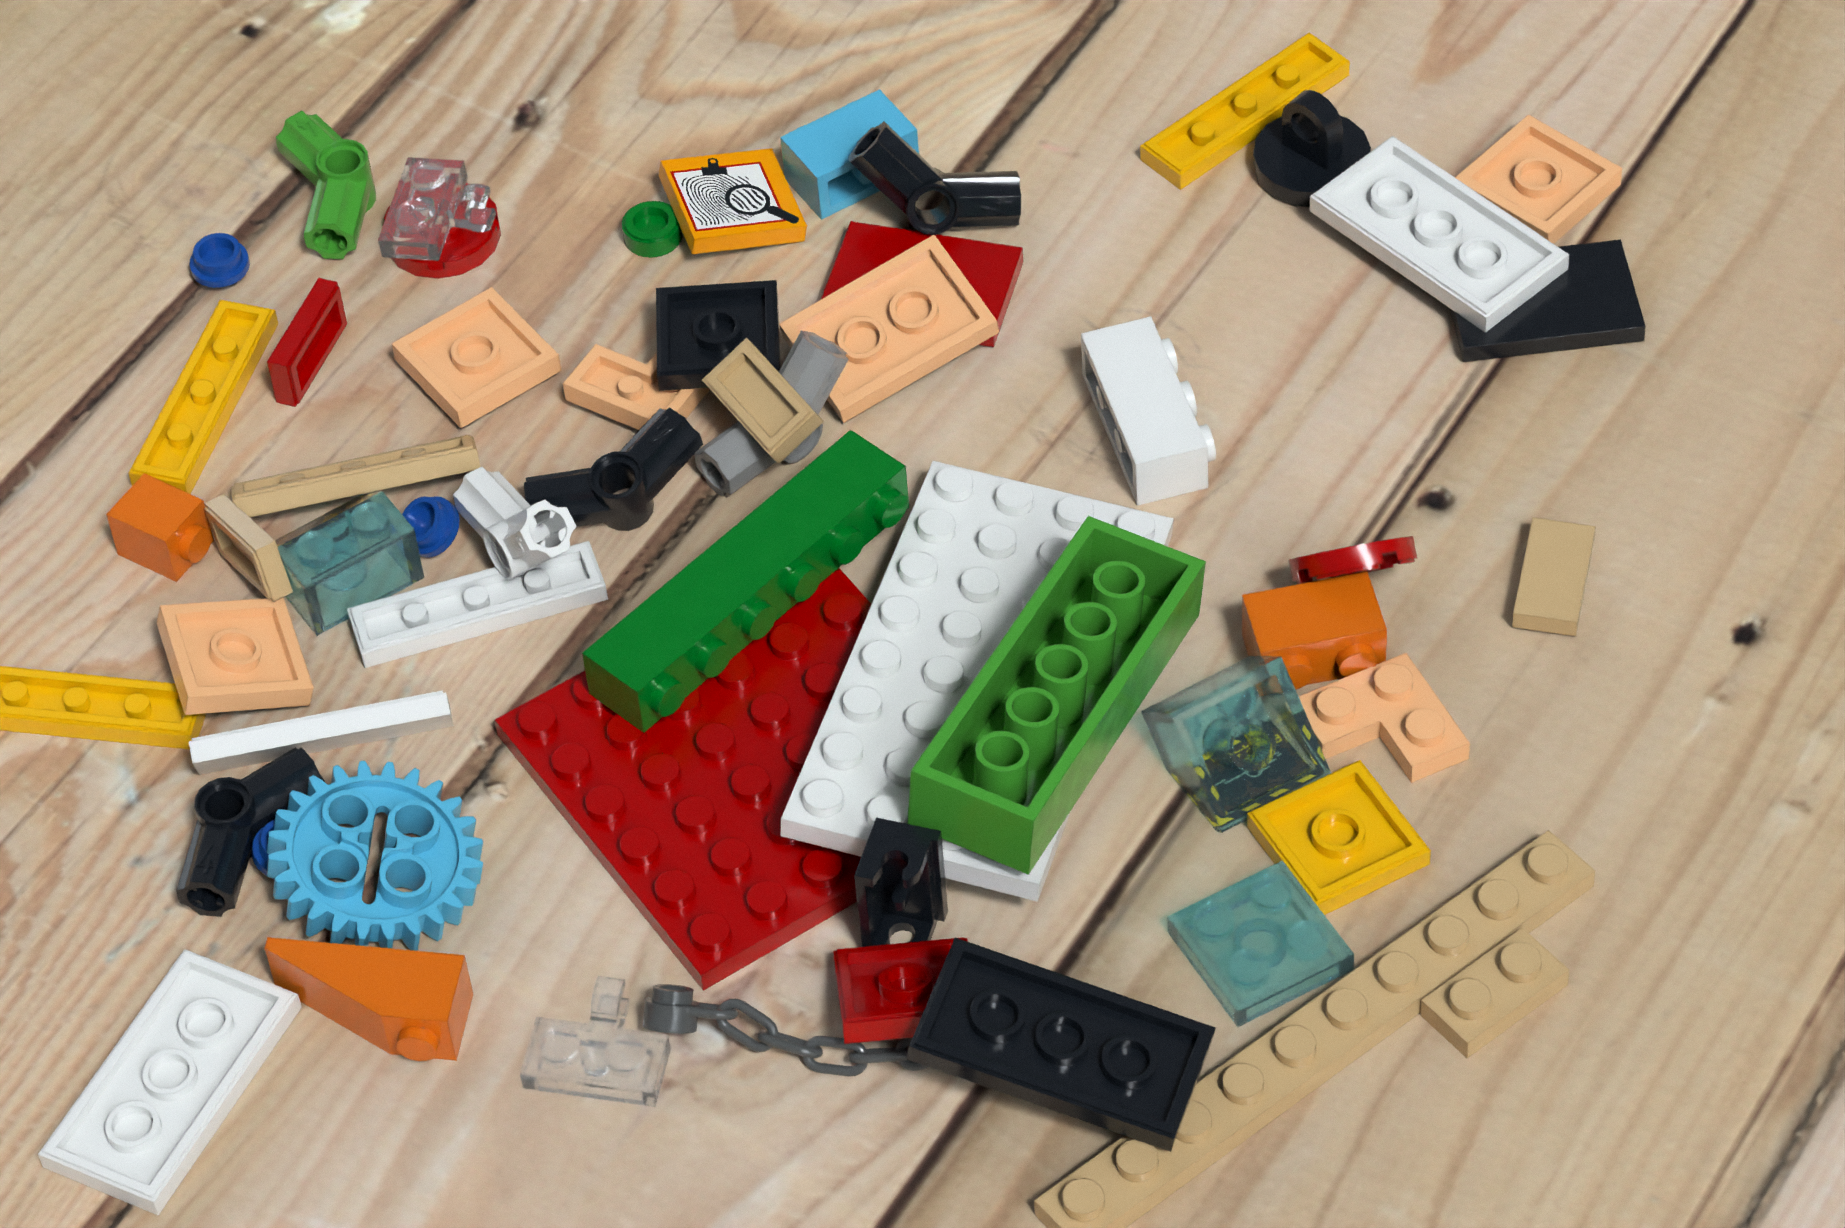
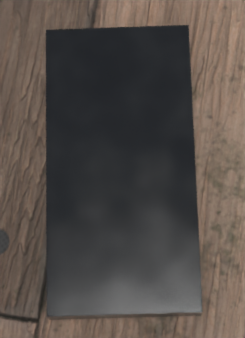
M955 937L909 1045L907 1059L1171 1152L1213 1041L1216 1027Z

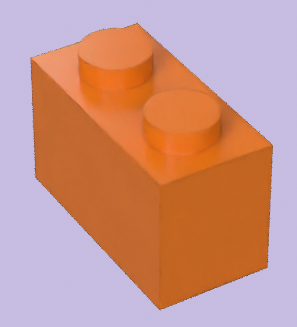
M1367 571L1242 595V637L1260 694L1283 689L1296 690L1310 684L1342 679L1386 661L1387 628Z

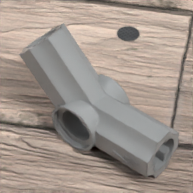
M801 330L779 373L811 408L819 414L849 359L846 357L847 352L835 343L813 332ZM739 421L694 454L696 467L706 479L708 486L720 496H724L726 493L731 495L776 462ZM823 424L795 448L784 461L796 463L812 452L821 437Z

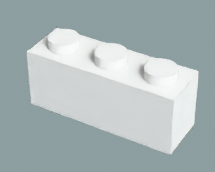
M1151 316L1081 333L1082 375L1137 506L1208 488V462L1216 460L1214 439L1207 424L1199 426L1195 418L1197 416V406L1190 383L1188 381L1179 382L1176 375L1178 373L1177 357L1170 338H1160Z

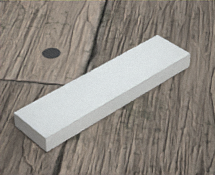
M586 541L570 546V549L511 580L505 579L496 567L350 607L347 608V612L364 668H368L608 600L606 585L590 542Z
M442 690L196 737L189 741L192 764L198 774L202 775L273 761L295 747L297 749L302 747L307 754L452 727L454 725L446 692L443 693Z

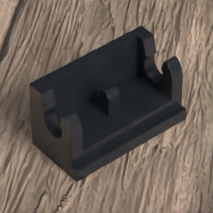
M876 817L854 875L862 947L890 944L891 936L903 930L914 934L915 937L911 942L929 941L933 936L937 922H944L948 913L941 831Z

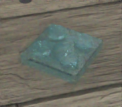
M1283 860L1167 917L1169 935L1237 1027L1354 970V953Z

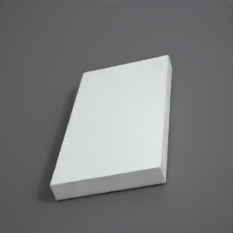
M1394 136L1387 139L1310 196V212L1485 333L1568 270V253Z
M184 949L38 1153L42 1167L155 1215H159L302 1008L299 995Z

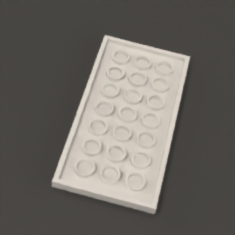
M932 461L783 812L780 836L862 856L876 817L908 824L912 768L1085 519L1091 516L1168 546L1172 537L1174 518ZM1070 813L1029 875L942 839L945 878L1038 902Z

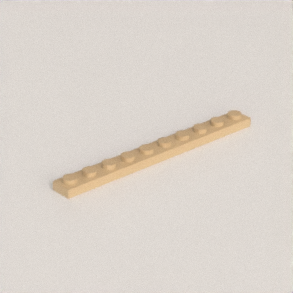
M1546 831L1196 1083L1171 1152L1124 1135L1035 1199V1216L1047 1228L1128 1227L1420 1014L1421 1000L1519 929L1524 928L1528 933H1531L1594 887L1595 870L1551 831Z

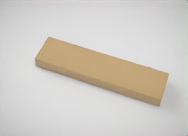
M469 434L234 483V486H231L232 502L249 517H255L470 472L481 466L473 436L470 437Z

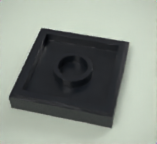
M777 281L656 288L657 380L659 391L709 388L702 379L745 338H748L779 372L781 366Z

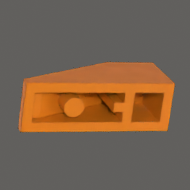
M267 937L265 952L274 984L297 993L300 1002L391 1055H402L415 1061H428L431 1059L457 1061L473 998L465 955Z

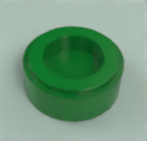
M661 201L639 203L630 208L622 219L625 245L632 253L638 256L653 258L666 255L676 249L682 240V230L672 206L668 203Z

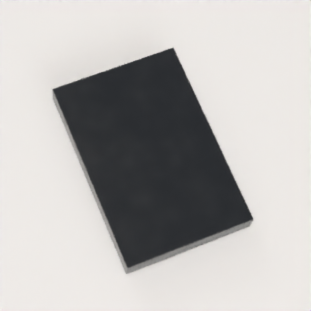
M1621 239L1560 246V249L1569 254L1568 270L1486 333L1450 309L1463 362L1644 341L1646 326Z

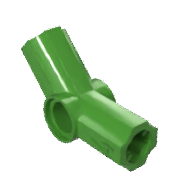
M300 111L285 120L282 131L276 136L278 151L316 186L304 230L305 244L307 248L320 253L324 259H344L345 254L356 250L365 213L373 207L376 201V190L368 151L364 145L357 141L341 138L317 114L308 115Z

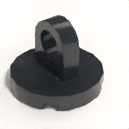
M1304 90L1283 108L1281 117L1267 124L1257 136L1253 153L1255 175L1259 185L1272 197L1294 206L1310 207V196L1370 153L1371 146L1365 132L1350 119L1340 116L1337 109L1326 97L1313 90Z

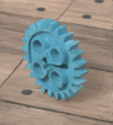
M360 761L357 776L350 778L339 765L333 766L332 780L329 785L312 775L309 777L307 795L292 790L289 793L288 810H277L274 831H269L267 877L275 878L274 899H288L286 917L289 920L308 915L307 936L311 937L318 934L324 928L331 931L330 943L341 944L348 937L355 939V945L368 946L371 941L378 942L381 948L393 949L394 940L402 939L410 950L418 951L420 932L422 931L436 941L441 940L444 922L446 921L458 926L462 920L463 907L473 906L477 884H480L483 862L480 861L483 840L474 837L475 817H460L462 807L460 796L441 801L443 782L440 780L435 781L424 789L418 785L419 769L416 768L410 771L404 780L395 778L393 762L386 763L381 775H372L366 761ZM383 812L387 814L388 820L376 897L373 903L366 904L363 902L362 897L374 820L377 813ZM339 824H349L355 827L345 828L339 826ZM413 833L421 837H409L404 834ZM340 878L347 882H334L328 879ZM394 888H407L413 891L401 892Z

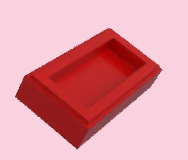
M323 278L317 279L267 360L277 403L296 407L301 402L345 329L347 320L338 282Z

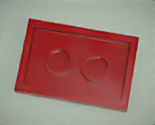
M850 221L821 299L932 235L923 234L919 231ZM936 234V238L996 318L1000 332L1024 262L1023 247ZM998 334L979 345L994 347Z

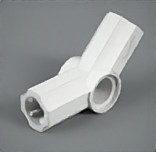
M480 467L466 474L461 486L453 494L456 509L483 538L491 561L499 573L507 580H511L570 549L571 533L577 526L567 507H556L546 500L530 505L499 471L489 472Z

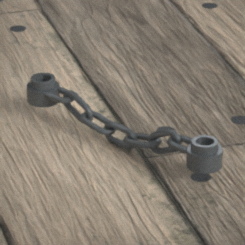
M672 984L654 985L652 997L645 998L643 1027L648 1030L678 1034L694 1033L697 1031L698 1017L716 1019L719 1027L726 1034L747 1048L756 1052H765L775 1047L801 1055L805 1065L810 1070L818 1073L848 1077L857 1076L867 1068L868 1063L896 1061L902 1067L911 1071L928 1068V1066L907 1059L908 1046L912 1038L900 1039L896 1047L866 1049L862 1043L844 1044V1038L814 1036L806 1041L778 1032L776 1024L768 1016L740 999H728L721 1005L701 1003L693 1000L694 989ZM737 1009L767 1029L758 1033V1039L761 1042L749 1037L727 1021L737 1018ZM820 1046L851 1049L854 1051L849 1053V1061L857 1064L854 1066L819 1063L814 1058L822 1056L823 1050Z

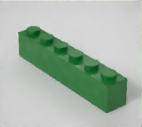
M852 430L848 431L582 653L589 694L643 733L662 717L673 714L690 693L708 678L718 676L736 654L753 640L764 637L776 620L798 602H803L810 598L822 581L841 565L851 563L859 555L862 548L881 531L896 525L909 508L906 466Z

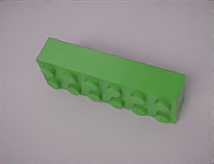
M1088 516L912 768L908 824L941 831L942 839L1029 875L1198 618L1206 561Z

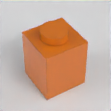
M145 473L106 514L118 555L176 582L193 563L199 562L206 555L211 543L214 541L204 510L205 504L202 499Z

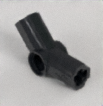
M885 121L876 127H872L857 142L856 147L848 156L850 163L907 215L912 226L923 234L936 235L944 233L951 227L1019 225L1021 191L1020 177L1017 171L944 173L937 168H933ZM938 191L944 194L940 205L932 210H920L915 207L916 201L925 192Z
M670 407L667 410L660 408L620 452L614 451L601 456L594 462L591 468L526 477V482H524L525 500L530 505L546 500L553 506L567 507L576 526L604 522L608 527L618 531H630L639 528L649 520L653 513V498L688 462L695 452L699 450L703 445L700 433L688 423L684 416ZM628 489L626 492L614 494L619 490Z
M295 747L241 780L232 777L217 778L205 784L198 791L194 804L198 820L176 890L180 904L189 906L199 915L222 917L225 911L235 909L249 858L252 857L253 840L258 831L275 819L278 809L288 810L289 793L292 790L307 795L309 777L314 775L325 782L313 759L302 747L299 749Z

